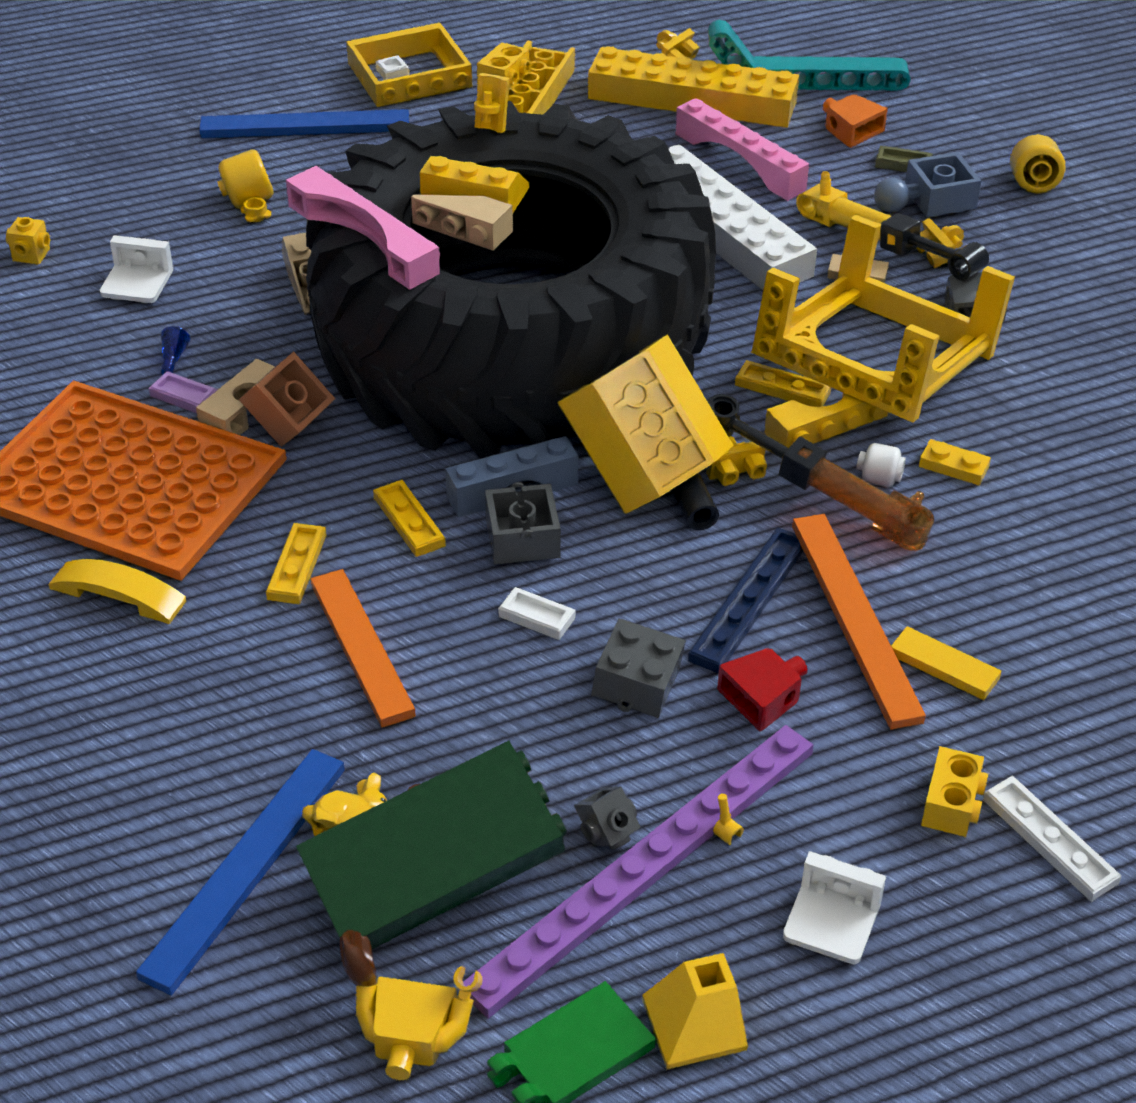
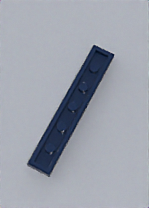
M777 527L688 653V662L719 674V665L730 660L803 553L795 533Z

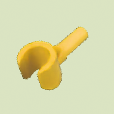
M719 794L720 819L715 824L713 833L730 846L734 834L741 837L744 828L731 819L727 795Z

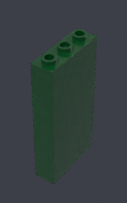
M508 740L296 845L340 938L346 930L359 931L361 936L369 938L372 950L565 851L563 836L567 835L565 825L558 813L550 814L545 805L549 803L547 793L540 781L533 784L528 775L532 769L522 750L515 752Z

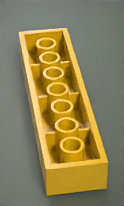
M608 46L600 47L588 72V99L677 112L678 106L696 98L733 120L788 128L797 102L799 74H792L789 71H770L762 67H741L739 64H720L712 60L698 61L691 60L688 57H670L662 53L648 54L642 53L639 50H619Z

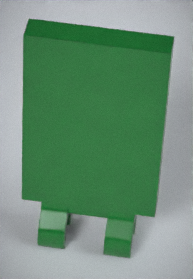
M604 981L505 1041L504 1052L495 1054L487 1061L488 1066L492 1069L487 1073V1076L495 1087L499 1088L508 1083L513 1077L521 1074L527 1083L521 1084L512 1091V1096L516 1100L514 1103H570L655 1049L656 1038L611 986Z

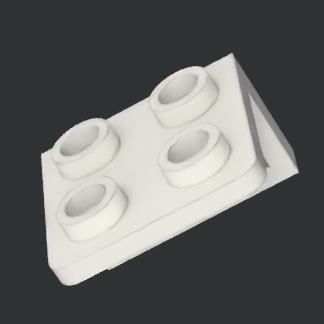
M114 235L110 241L114 267L100 288L101 296L114 300H128L140 303L155 302L173 272L169 242Z
M809 851L804 864L801 888L785 925L783 939L788 943L849 964L859 963L881 905L886 876L875 873L867 868H860L838 861L831 856Z

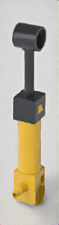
M828 171L821 173L819 184L799 194L796 199L797 208L802 216L828 227L839 224L848 228L850 218L854 215L881 224L878 237L880 248L903 256L918 247L948 259V268L951 274L959 280L970 278L984 269L989 263L987 250L978 242L969 243L963 248L955 250L920 236L919 220L901 213L890 216L848 200L846 192L831 187L830 173Z

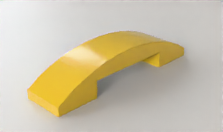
M79 559L68 561L48 584L51 590L78 598L84 591H89L137 605L140 616L167 624L172 622L186 603V596L163 581L137 569L103 560Z

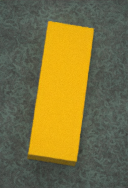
M748 360L745 361L735 377V386L787 401L795 400L808 406H824L831 393V387L811 378Z
M403 480L373 490L375 501L415 557L446 547L444 535Z
M293 523L266 590L267 600L300 605L327 536L326 527Z
M908 626L891 645L898 660L981 700H985L1001 676V670Z

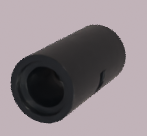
M700 473L695 474L672 489L690 528L704 530L717 522L719 511Z

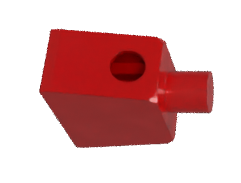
M765 648L719 665L717 690L761 732L798 702L801 677L807 674V665L800 656H794L784 661L775 651Z

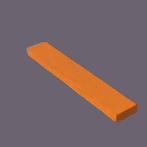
M340 569L311 578L312 588L381 728L416 717L415 707L344 570Z

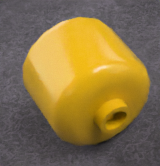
M1036 134L1023 138L1015 145L1010 156V168L1019 186L1027 192L1038 194L1052 190L1062 181L1066 171L1065 159L1057 143L1048 136Z
M248 150L224 159L219 163L218 170L222 180L217 181L222 196L228 195L235 208L240 209L249 198L258 197L267 200L273 196L274 191L261 157L256 150Z

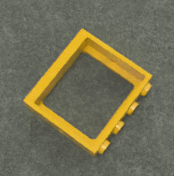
M441 23L346 41L348 64L377 107L472 87V64ZM432 52L445 68L378 81L368 65L374 64L377 60L394 56L404 58Z

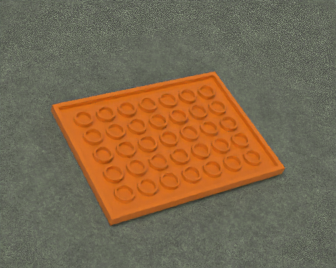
M73 380L0 451V516L182 581L287 460L286 450Z

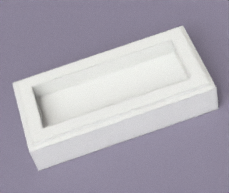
M514 587L498 608L500 618L558 640L567 631L576 615L575 609Z

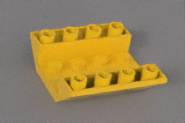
M668 334L645 347L637 355L597 380L584 385L557 402L624 514L661 497L716 462L733 447L731 440Z

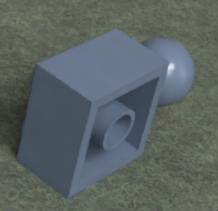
M959 152L908 160L905 182L895 177L882 180L875 189L874 200L881 210L888 213L902 210L909 200H914L926 217H937L954 212L960 213L966 210L977 209L981 179Z

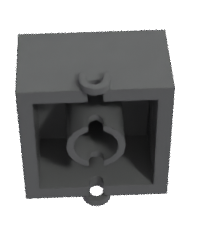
M516 482L510 488L485 490L486 523L494 564L560 558L561 528L551 484L524 486L523 483ZM521 487V491L516 492L515 488Z
M618 618L596 666L591 695L616 703L623 712H629L633 709L659 718L679 672L686 640ZM627 702L629 705L625 707L622 703Z

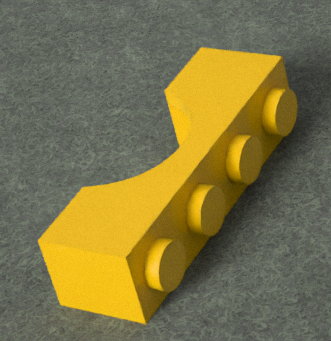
M843 393L840 401L828 406H808L791 400L767 409L764 433L788 448L799 437H803L815 444L887 417L888 412Z

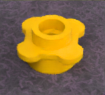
M249 198L240 208V212L245 214V220L248 222H260L264 218L271 217V211L267 210L266 201L262 198Z

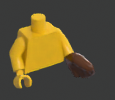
M346 930L340 938L342 964L347 976L356 985V1017L365 1039L374 1043L375 1056L379 1059L388 1060L385 1069L386 1074L396 1080H407L410 1077L413 1064L424 1066L435 1064L439 1053L447 1052L466 1034L474 1002L470 997L471 993L477 991L482 985L483 978L481 973L476 970L472 984L465 986L462 981L465 967L460 966L455 971L453 978L455 985L460 989L458 995L454 987L381 976L378 977L376 983V968L369 938L361 936L359 931Z

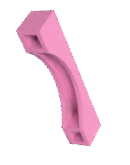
M695 98L677 107V136L692 145L701 142H715L733 149L753 166L768 190L787 201L806 191L809 163L800 159L797 155L767 140L757 132L748 129L720 111L703 103L701 100Z
M314 166L286 179L288 205L291 209L307 220L339 224L367 236L384 253L388 263L389 276L409 290L440 274V252L437 245L318 166Z

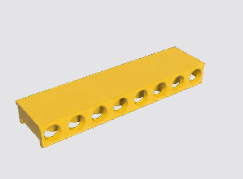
M527 40L523 48L529 49L531 69L524 78L509 90L508 101L513 103L519 113L544 115L556 101L575 71V48L570 47L568 52L532 47V41Z

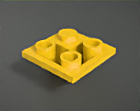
M724 953L683 962L642 995V1000L667 1070L747 1050L748 1044L738 990Z

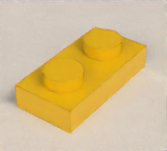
M930 439L920 457L919 467L980 486L990 466L991 457Z

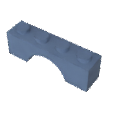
M564 436L445 468L447 499L457 517H462L486 510L485 490L505 488L513 483L524 480L551 484L552 491L578 485L579 455L568 438Z

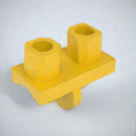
M690 28L678 36L669 30H663L657 35L656 46L666 56L688 57L692 60L697 56L700 46L692 41L695 32Z
M486 73L478 75L477 100L474 102V110L476 111L475 128L491 129L498 133H503L506 130L510 78Z
M930 218L922 221L924 231L920 232V236L952 249L962 246L964 232L959 226H944L941 230ZM916 247V249H917L920 253H923L924 251H926V250H923V249H921V248ZM928 251L926 252L927 259L934 269L945 263L948 264V259Z
M730 436L729 439L733 447L711 464L706 471L709 480L718 478L723 486L735 484L739 479V473L747 472L753 480L763 478L767 468L764 458L766 449L754 442L736 443L734 437Z

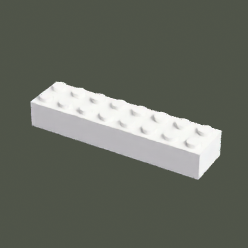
M680 144L669 148L675 164L690 163L697 174L704 196L709 198L715 228L716 253L762 290L764 289L767 271L773 267L800 278L799 283L814 277L817 248Z

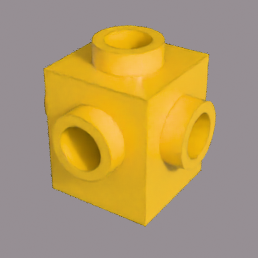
M17 217L12 226L7 229L6 243L10 247L13 261L38 265L41 263L50 250V235L46 231L44 220Z

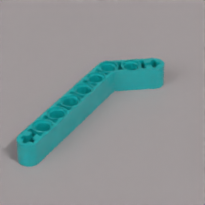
M715 20L708 27L709 46L722 64H739L741 67L749 68L762 67L770 71H789L792 74L802 72L799 74L798 90L898 91L907 88L911 81L908 64L902 58L753 56L726 21ZM732 53L738 54L736 56H730V54ZM821 72H827L826 74L819 75Z

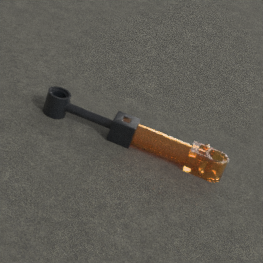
M718 394L709 399L708 403L728 437L736 432L782 459L778 473L779 476L803 490L812 486L874 522L872 530L904 549L916 551L925 547L934 523V515L928 508L921 505L925 498L923 492L917 491L910 498L895 490L889 495L827 460V451L803 437H799L788 448L741 421L738 415L739 403L732 396Z

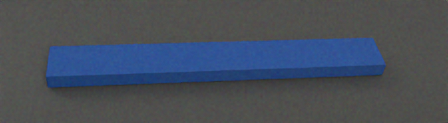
M409 109L201 116L199 131L200 138L389 132L387 125L398 121L409 123Z
M314 749L308 753L138 968L136 975L139 981L170 996L173 995L306 822L302 817L303 807L314 805L323 795L327 794L345 771L343 761Z

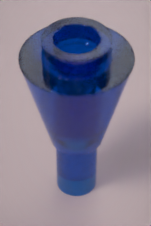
M170 326L161 331L164 359L161 369L162 375L167 371L174 372L175 363L191 340L189 333L181 327Z

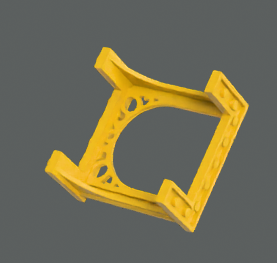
M854 215L849 221L837 280L794 308L800 278L774 267L767 271L751 353L914 423L920 416L922 404L979 356L987 360L994 356L1015 276L989 266L984 268L971 316L967 317L871 278L870 273L881 224ZM849 304L856 305L907 326L904 331L895 371L875 370L825 349L817 339L816 329ZM939 340L951 344L950 347L934 359Z

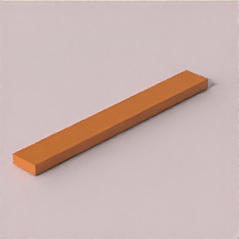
M819 514L794 518L792 528L889 729L924 724L926 714L826 515Z

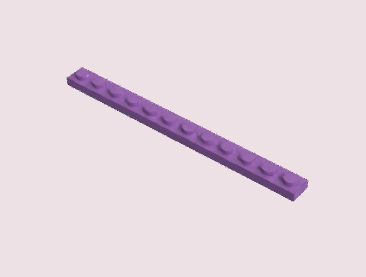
M787 725L783 726L477 970L481 973L483 981L481 987L471 993L470 998L474 1000L473 1006L488 1019L712 837L714 835V826L720 819L719 794L727 795L731 819H734L810 757L813 753L814 745ZM474 974L463 981L465 986L472 984Z

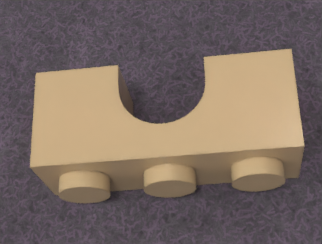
M256 358L196 407L198 421L238 435L244 433L249 428L247 411L239 399L275 366Z

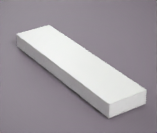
M1013 775L985 791L983 801L1090 902L1119 885L1122 876Z

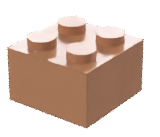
M293 351L247 391L239 401L282 447L310 424L335 400V397Z

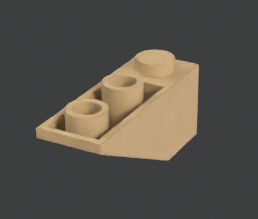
M413 195L411 197L413 224L493 251L513 232L511 204L486 196Z
M306 232L284 236L282 241V255L287 273L304 315L310 314L306 275L311 250L306 246Z

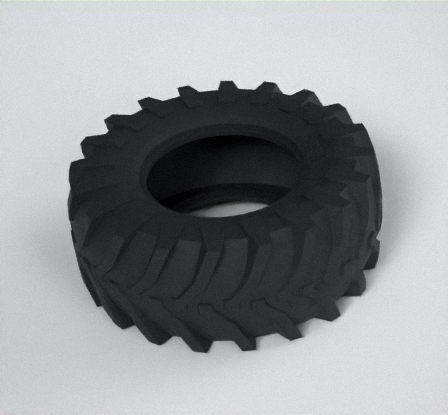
M508 101L506 130L503 133H498L491 129L475 128V115L469 116L452 106L438 109L443 119L440 122L419 126L398 121L387 125L392 137L391 140L382 145L355 143L345 151L351 170L328 173L439 247L440 274L409 290L389 276L388 263L384 253L367 236L339 224L307 220L306 246L311 250V254L308 259L306 281L310 314L317 345L324 364L344 400L356 398L369 420L382 430L403 421L408 431L422 447L436 450L448 438L465 440L479 458L499 454L502 444L534 445L564 436L567 438L577 436L557 402L584 385L597 380L667 334L693 376V354L701 353L707 342L711 317L708 314V305L712 304L715 285V228L709 198L704 196L695 170L690 163L675 164L666 143L658 137L651 136L632 140L622 120L607 115L590 124L577 120L570 107L553 103L544 115L519 113L511 101ZM430 156H443L450 160L474 162L477 165L492 168L501 167L508 171L520 173L529 182V189L512 215L513 232L494 251L413 224L411 197L413 195H421L419 172ZM495 263L538 264L569 273L546 281L523 284L485 283L453 275L469 268Z

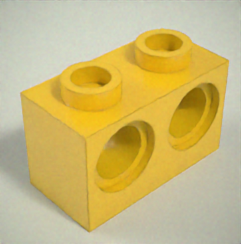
M501 42L477 63V86L478 75L486 73L510 78V90L530 72L529 49Z
M939 746L921 826L963 837L967 836L969 823H978L982 801L975 800L976 794L984 795L988 773L981 772L984 761L983 756Z

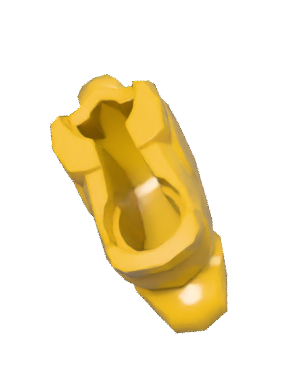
M371 773L367 779L359 781L356 785L358 795L336 790L323 795L314 805L303 807L302 817L312 826L313 835L316 836L387 801L385 796L379 792L381 787L380 776L376 773Z

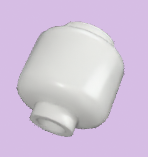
M872 443L868 447L867 452L860 451L856 469L862 471V480L865 483L890 488L895 482L901 481L906 457H901V451L897 447Z

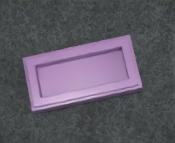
M168 371L149 387L150 397L197 413L196 407L217 391L213 387Z

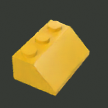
M430 156L419 172L421 195L486 196L511 204L512 215L529 189V182L518 172L508 171L501 167L492 168L477 165L474 162L450 160L443 156Z

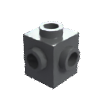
M603 787L574 805L582 821V833L593 846H608L610 849L619 848L631 840L630 834L641 828L636 818V807L626 797L622 787Z

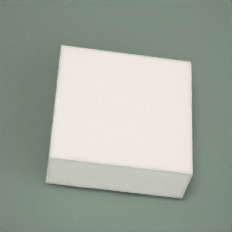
M399 56L375 61L376 70L385 80L409 75V67Z

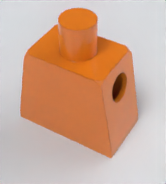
M849 95L839 101L830 97L823 104V111L827 113L825 127L831 134L851 148L885 131L888 108L858 95Z

